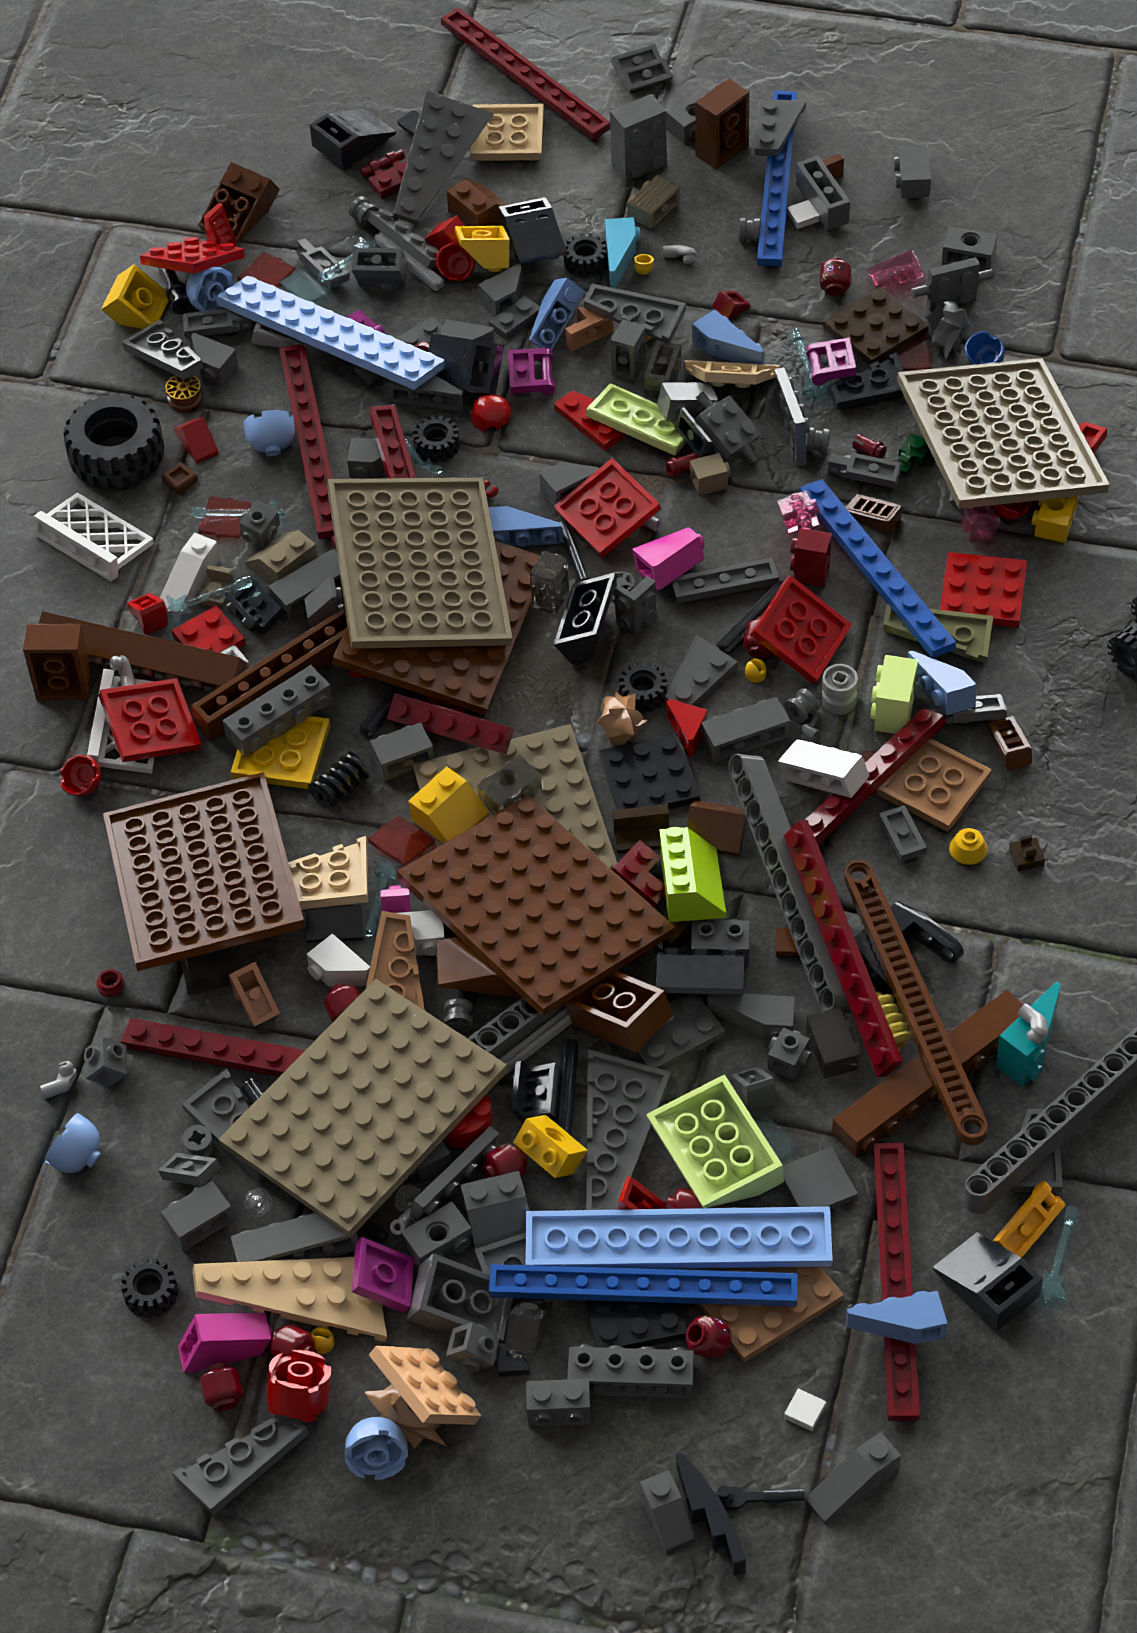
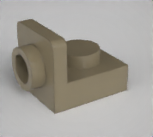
M208 565L206 568L208 579L198 597L199 605L217 606L219 609L224 610L228 602L224 593L227 590L232 594L235 588L233 572L222 566Z

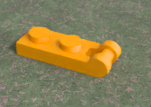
M1046 1181L1040 1182L1033 1189L1031 1196L994 1238L993 1242L1022 1258L1064 1208L1065 1202L1059 1196L1055 1197L1051 1192L1052 1188ZM1043 1201L1046 1204V1209L1041 1205Z

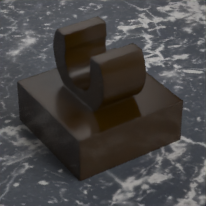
M1031 835L1019 838V841L1010 843L1009 851L1017 872L1045 865V857L1037 837L1032 838Z

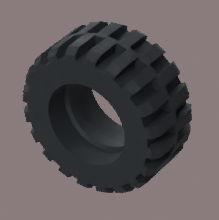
M111 393V396L103 394L97 396L95 400L89 399L84 402L82 407L78 406L73 411V415L69 416L64 427V443L70 467L77 474L78 478L84 482L87 481L89 485L94 487L99 485L102 489L110 490V487L124 489L126 485L131 487L137 485L139 480H146L150 476V472H155L164 456V440L158 415L149 404H146L140 398L134 399L132 395L125 394L120 396L119 393ZM114 436L131 438L117 446L106 447L97 445L101 441Z

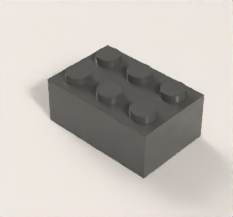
M652 94L610 111L611 165L625 182L667 165L666 110Z

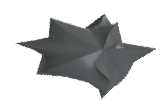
M947 301L937 304L935 310L926 316L931 330L932 346L940 347L945 359H947L951 350L961 354L960 334L964 329L972 327V324L967 318L966 310L959 309L958 304L955 302Z

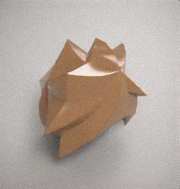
M616 691L614 697L606 696L602 701V716L597 723L606 730V738L610 741V746L624 745L627 741L633 743L640 729L647 723V720L643 719L642 714L635 709L636 693L622 697Z
M392 1384L384 1390L365 1391L372 1404L381 1412L380 1417L390 1419L402 1429L406 1439L414 1449L423 1438L446 1446L435 1431L441 1424L422 1423Z

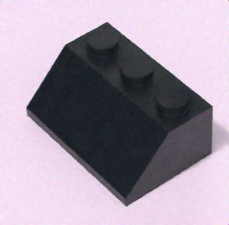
M616 573L573 583L553 644L571 664L593 659L618 575Z
M665 947L664 952H658L656 987L664 990L665 993L743 995L744 954H739V949L731 948L721 949V953H710L709 948H692V953H681V948Z

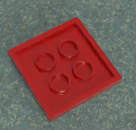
M188 237L182 243H168L165 248H150V252L140 255L141 265L194 274L211 267L245 258L244 248L234 247L233 243L216 244L215 240L199 241L197 237Z
M613 458L553 506L555 512L601 558L662 509L660 504Z
M948 552L940 610L993 616L992 625L1019 628L1027 560Z
M790 575L785 579L750 635L810 683L814 684L821 676L852 624Z
M177 678L100 690L99 699L122 762L200 750L201 741Z

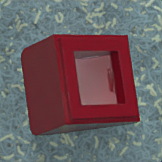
M721 291L713 303V309L728 319H732L751 306L737 291Z

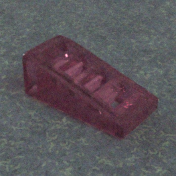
M912 249L867 269L876 289L923 277L921 265ZM891 271L893 274L888 275L887 272ZM882 273L884 278L879 279L877 274Z

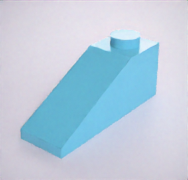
M634 217L605 219V238L611 288L617 287L636 253V242H640V227H635Z

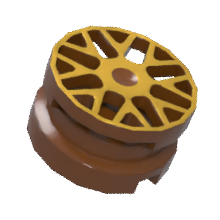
M176 375L168 380L165 388L168 403L172 410L179 413L191 412L192 408L198 409L202 404L203 397L200 381L195 376L190 377L189 381H186L188 378L182 379Z

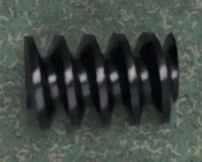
M348 751V754L340 757V761L332 764V768H327L324 774L316 777V781L310 782L308 788L319 804L326 807L327 803L335 807L338 805L335 796L344 800L346 794L343 790L352 793L354 788L351 783L359 787L362 785L360 777L367 780L370 778V775L359 756L352 751Z

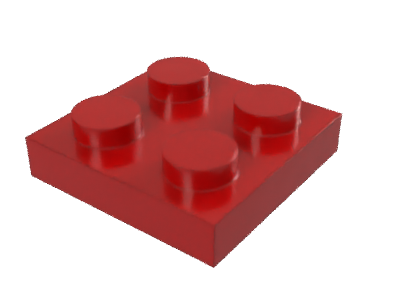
M217 606L210 608L172 630L173 638L178 643L215 652H222L233 645L237 649L246 645L243 635Z

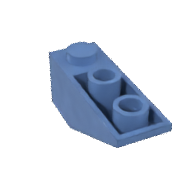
M568 278L554 280L542 300L529 341L539 348H549L552 350L586 291Z
M716 310L692 323V341L708 355L736 363L764 364L765 353L762 346L752 341L743 330H739L726 316H722Z
M508 506L489 508L495 541L513 547L562 543V529L559 522Z
M909 652L910 659L918 660L916 683L946 715L976 707V683L963 670L917 652Z
M920 1291L909 1297H890L879 1303L870 1305L860 1303L847 1309V1328L914 1344L946 1338L947 1320L938 1291Z

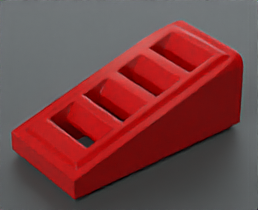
M218 203L204 216L207 240H215L216 244L233 243L234 247H237L236 238L224 207Z

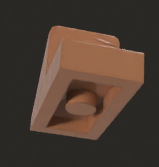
M577 307V323L565 328L566 346L572 352L613 333V320L584 307Z
M256 962L229 974L236 1001H241L252 1026H256L280 1014Z

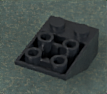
M366 109L327 113L309 125L312 146L342 169L396 135L394 129Z
M546 197L499 206L501 226L505 228L509 237V246L519 264H533L538 260H553L567 255L553 209Z
M431 333L428 352L445 360L444 369L435 376L458 389L496 395L504 345Z
M978 1232L932 1267V1270L995 1332L1040 1297L1043 1278L1024 1259Z

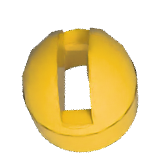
M648 254L635 256V271L640 275L649 274L653 269V257Z
M752 659L746 664L745 677L749 681L756 683L766 678L767 668L762 660Z
M317 1327L311 1332L315 1338L316 1353L326 1354L333 1349L335 1344L334 1336L328 1328Z

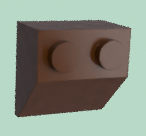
M467 179L446 190L448 212L453 216L457 215L465 226H497L501 223L499 206L509 205L485 185Z

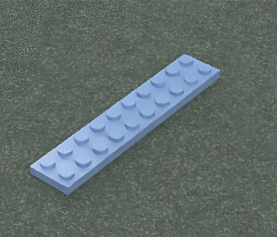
M246 276L216 296L217 305L413 390L444 369L445 360L432 353L425 352L411 344L404 343L371 327L364 326L350 318L315 305L313 302L301 299L294 294L282 291L254 277Z
M830 1207L526 1211V1265L635 1269L832 1266Z

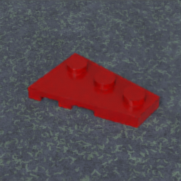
M571 391L554 403V410L604 451L627 436V434L585 416L586 409L595 400L593 398Z

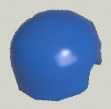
M987 331L973 334L966 341L964 347L967 360L971 365L1002 362L1006 352L1000 338L991 336Z

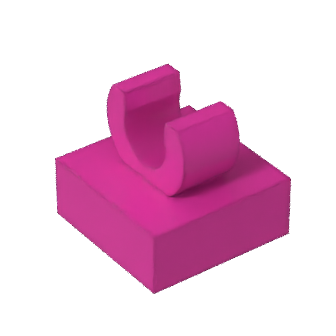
M401 885L389 886V890H381L382 911L391 913L411 912L409 890L407 888L401 889Z

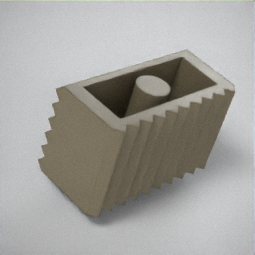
M656 175L651 181H646L636 195L633 194L629 197L627 201L628 218L634 217V221L653 229L665 215L667 216L679 204L680 187L678 184L675 185L671 181Z

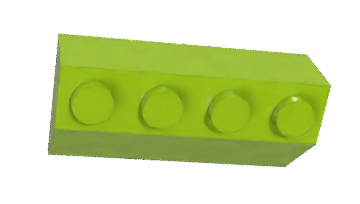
M688 827L660 829L661 862L669 922L726 918L716 848Z

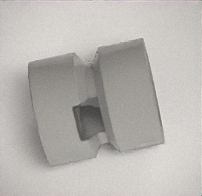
M834 664L828 667L822 677V705L832 714H847L855 708L857 703V673L852 667L845 664Z

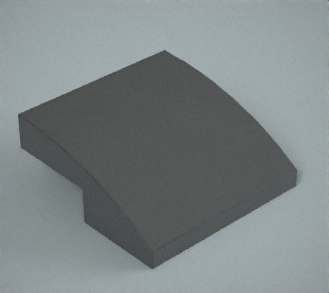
M655 44L611 58V63L618 77L629 92L673 79L665 58L660 57Z

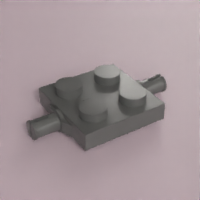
M976 258L929 269L925 285L911 288V296L914 299L927 295L926 305L929 311L935 310L937 304L952 301L956 304L967 303L976 300L979 283L994 279V273L992 269L979 272V263Z
M704 391L701 392L696 399L705 410L694 419L726 459L734 454L742 453L752 465L759 457L751 449L750 445L762 435L761 432L730 395L719 402H712Z

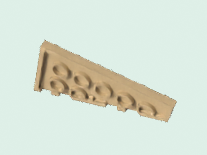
M366 836L358 838L356 844L343 847L342 844L332 847L333 852L321 856L314 853L288 862L301 910L368 902V852Z
M354 1257L194 1264L193 1266L195 1295L198 1298L231 1306L235 1303L253 1307L252 1311L264 1313V1310L280 1314L281 1318L319 1327H337L345 1329L348 1334L356 1336L362 1333L374 1336V1340L385 1342L387 1338L382 1304L352 1293Z

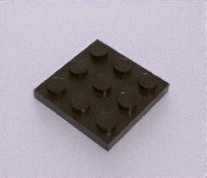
M881 287L823 320V328L836 339L850 338L852 352L869 365L881 362L929 333V325Z

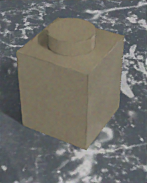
M720 453L690 460V479L698 496L728 488V477H731V471L728 462H723Z

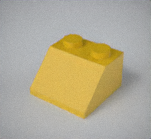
M455 226V233L460 245L484 269L488 268L489 271L499 272L502 271V268H509V237L504 226Z
M134 264L117 276L101 310L119 325L144 329L160 320L169 299L166 296V290Z
M447 766L408 801L411 820L443 844L481 823L490 815L489 810L467 780Z

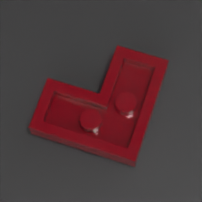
M639 840L612 868V871L654 908L666 895L664 884L650 873L661 857Z

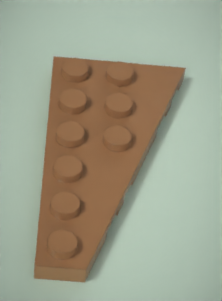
M382 911L366 988L377 979L425 1011L410 916Z

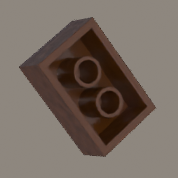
M729 78L715 86L713 90L695 102V155L714 169H718L749 146L750 91Z
M27 624L23 652L36 700H89L93 674L81 624Z
M618 971L613 972L565 1002L574 1027L635 1053L673 1016L664 990Z

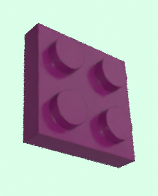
M361 1237L355 1244L352 1293L405 1313L411 1307L414 1258Z

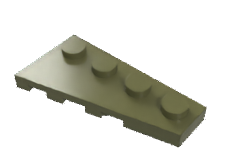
M887 604L883 631L918 642ZM929 609L956 641V649L951 651V653L987 664L993 616Z

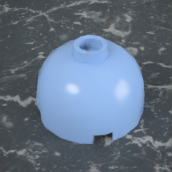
M219 266L194 274L191 273L186 283V294L192 306L201 312L222 308L217 305L216 296L236 284L232 280V274Z
M267 410L261 412V417L254 419V414L247 417L243 423L246 440L254 450L266 453L267 456H276L292 443L295 435V423L293 415L289 417V412Z
M77 1113L66 1124L65 1128L67 1129L62 1135L57 1136L45 1157L46 1163L64 1173L72 1174L79 1172L86 1165L91 1168L101 1155L97 1151L100 1144V1134L97 1128L88 1119Z
M370 1417L361 1420L353 1426L346 1437L345 1462L349 1470L358 1477L364 1478V1474H376L375 1480H382L394 1476L405 1466V1459L408 1457L406 1437L402 1429L390 1419Z

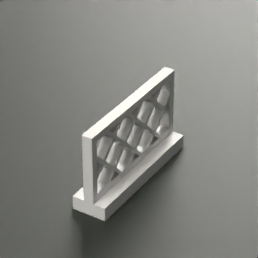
M79 493L74 494L47 514L40 511L34 515L35 536L110 582L118 577V570L153 545L152 537ZM77 503L86 508L70 510ZM100 516L105 521H89V517ZM68 517V522L55 520L56 518ZM70 517H86V521L71 522ZM105 528V533H90L89 530ZM108 528H120L124 532L108 533ZM72 529H87V533L78 534ZM138 539L141 541L139 544H127V540ZM106 540V545H97L92 541ZM109 540H124V544L109 545ZM125 552V554L122 555L120 558L116 557L111 553Z
M103 669L100 690L121 686L120 677L114 676V670ZM134 679V680H135V684H142V683L154 682V681ZM98 695L87 756L95 759L100 767L152 774L155 757L148 758V764L135 761L122 762L120 757L116 760L105 758L107 752L114 748L117 751L118 749L113 736L110 734L111 730Z

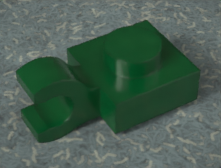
M911 433L899 448L898 461L902 464V473L907 474L914 463L922 465L931 453L925 438Z

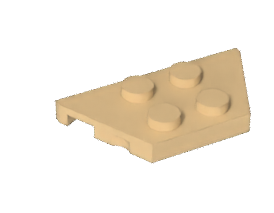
M684 360L683 371L704 382H710L711 386H725V383H735V386L740 388H748L750 384H758L775 378L774 369L780 368V365Z

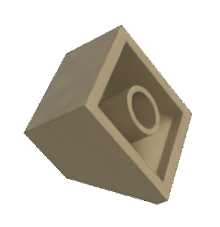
M299 530L284 533L245 561V565L269 585H272L276 580L284 578L297 568L315 560L318 557L316 544Z

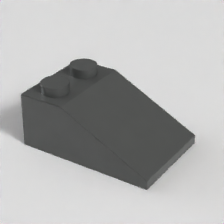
M432 1254L420 1264L411 1299V1307L409 1308L406 1320L435 1331L452 1333L453 1328L474 1322L477 1325L486 1327L490 1333L500 1338L499 1341L501 1342L504 1339L513 1298L489 1297V1274Z

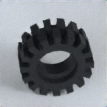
M580 233V237L573 235L572 240L568 239L566 241L567 255H564V264L570 274L575 272L576 277H579L580 274H583V278H587V274L595 277V272L601 274L602 269H606L608 264L607 244H605L604 239L600 240L599 235L593 237V233H588V236ZM592 254V256L589 257H581L579 255Z
M435 415L430 416L431 420L429 421L427 418H424L422 423L418 422L416 428L413 429L415 453L418 454L420 459L425 457L426 462H430L433 459V463H438V459H441L443 463L447 461V456L452 459L454 453L457 454L458 448H460L459 430L456 423H451V419L448 417L444 421V416H439V419H435ZM433 437L445 438L444 440L439 442L428 441L430 438Z
M1128 626L1109 639L1107 648L1110 650H1108V654L1113 656L1111 660L1113 663L1116 662L1118 664L1116 666L1118 670L1123 669L1124 675L1129 674L1130 678L1135 677L1137 679V628Z
M642 661L637 662V667L630 664L628 665V670L626 668L623 669L622 675L619 676V695L624 697L636 693L635 709L640 708V713H645V709L648 708L649 712L654 711V706L659 709L662 706L661 702L665 703V695L668 689L667 675L665 676L663 669L659 670V666L656 664L652 668L651 662H646V666H642ZM641 683L653 686L652 689L647 691H638L633 687Z
M148 1258L142 1259V1265H139L138 1261L132 1263L133 1270L129 1267L125 1270L126 1276L122 1275L121 1291L125 1304L131 1312L135 1310L136 1315L140 1317L144 1312L146 1318H151V1312H155L158 1317L162 1315V1308L168 1312L170 1310L169 1303L175 1304V1296H178L177 1282L172 1268H168L166 1262L162 1261L159 1264L158 1259L153 1258L152 1263H149ZM156 1280L161 1284L160 1290L155 1294L145 1296L138 1292L139 1286L146 1281Z

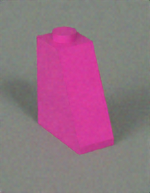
M688 527L633 548L637 572L644 578L648 576L656 582V589L660 590L704 560L702 549L705 548L702 536L696 534Z
M265 1312L195 1314L178 1345L183 1373L207 1369L210 1365L216 1363L227 1364L262 1355L270 1343L273 1334L272 1327L267 1322Z

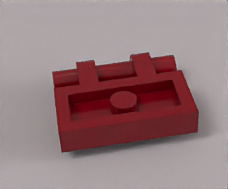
M403 150L395 153L393 151L389 152L384 158L378 161L372 160L367 163V166L360 169L363 177L372 175V177L368 178L369 186L381 199L400 189L407 160L400 163L401 160L405 159ZM388 166L391 167V168H389V169H387V170H385V171H382V169H384V168H386V167H388Z

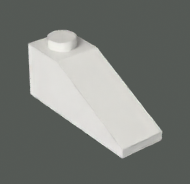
M194 533L183 547L160 596V599L165 602L166 611L181 616L207 581V566H218L221 562L217 541Z

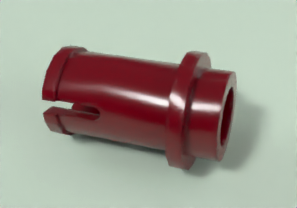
M858 434L855 437L863 444L853 441V449L871 457L884 458L887 448L883 442H875L863 434Z
M692 452L677 459L674 457L670 458L665 463L668 475L670 477H679L681 473L689 471L690 460L698 459L696 453Z

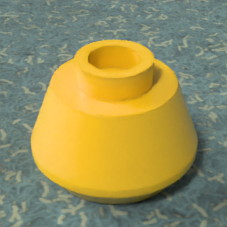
M966 828L959 831L951 840L949 851L951 856L959 863L972 865L981 862L986 857L988 846L979 831Z

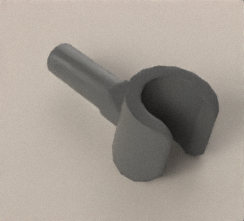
M819 711L814 713L808 724L803 725V734L801 735L803 741L816 742L819 730L815 729V726L821 716Z

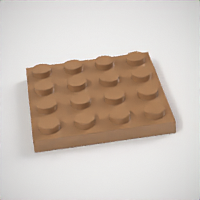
M822 1267L673 1269L798 1273L797 1307L698 1304L706 1316L720 1319L728 1324L732 1333L730 1347L743 1363L844 1299V1294Z

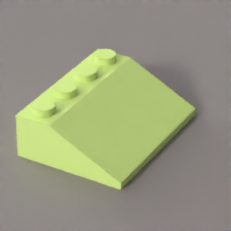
M725 1074L646 1114L703 1209L755 1197L784 1183L782 1163Z

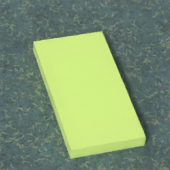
M611 383L586 409L585 416L672 455H676L687 443L675 429L676 421H665L656 403Z

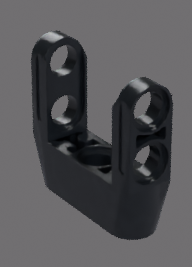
M900 901L890 906L905 941L914 936L944 961L956 962L963 956L964 949L960 942L925 913ZM864 928L854 938L872 984L884 995H891L894 998V1003L897 1004L896 997L893 996L892 988L889 987L888 979L885 978L884 970L881 969L880 961L877 960L876 952L873 951L872 943L869 942L868 934L865 933Z

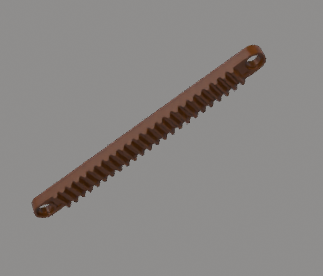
M852 861L845 868L844 880L853 900L854 908L856 907L857 915L860 916L861 924L864 925L865 933L868 934L869 942L872 943L873 951L876 952L877 960L880 961L881 969L884 970L885 978L888 979L889 987L892 988L893 996L896 997L901 1014L905 1017V1023L909 1026V1032L913 1035V1041L917 1044L918 1052L921 1053L926 1070L930 1073V1079L934 1082L935 1091H938L939 1100H942L943 1109L947 1112L948 1120L950 1119L961 1142L970 1146L979 1145L987 1136V1120L873 868L865 861ZM860 871L865 873L866 877L862 880H856L851 877V874ZM968 1124H976L981 1130L977 1134H969L964 1130V1127Z

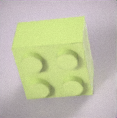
M885 655L883 666L878 665L876 681L878 682L873 687L871 698L873 704L870 719L875 720L874 731L896 734L910 721L916 691L918 660Z

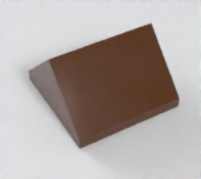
M695 800L690 805L687 827L714 846L717 853L739 856L748 821L743 808Z

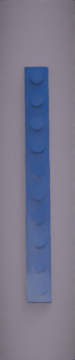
M773 91V100L797 101V92ZM794 127L779 156H767L757 265L782 266Z
M821 479L799 487L800 497L826 529L832 533L835 540L933 659L955 650L956 641L827 484Z
M491 1264L489 1297L797 1307L798 1273Z

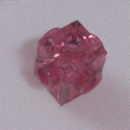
M807 491L794 493L787 498L777 501L789 535L799 532L800 528L810 529L813 526L819 525L816 514L820 513L815 498L810 499Z
M993 505L964 508V517H961L962 531L967 532L969 542L995 540L996 529L1000 528L999 513H994Z

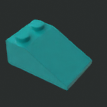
M1057 981L1031 1005L1047 1021L1048 1035L1042 1039L1040 1044L1034 1043L1027 1037V1033L1032 1028L1021 1017L1017 1018L999 1037L996 1068L1022 1087L1030 1080L1035 1081L1044 1069L1043 1063L1055 1023L1061 984Z

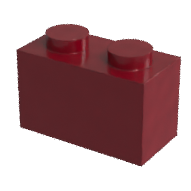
M800 528L798 538H793L790 553L795 555L791 559L790 571H794V578L798 582L825 587L830 570L832 533Z

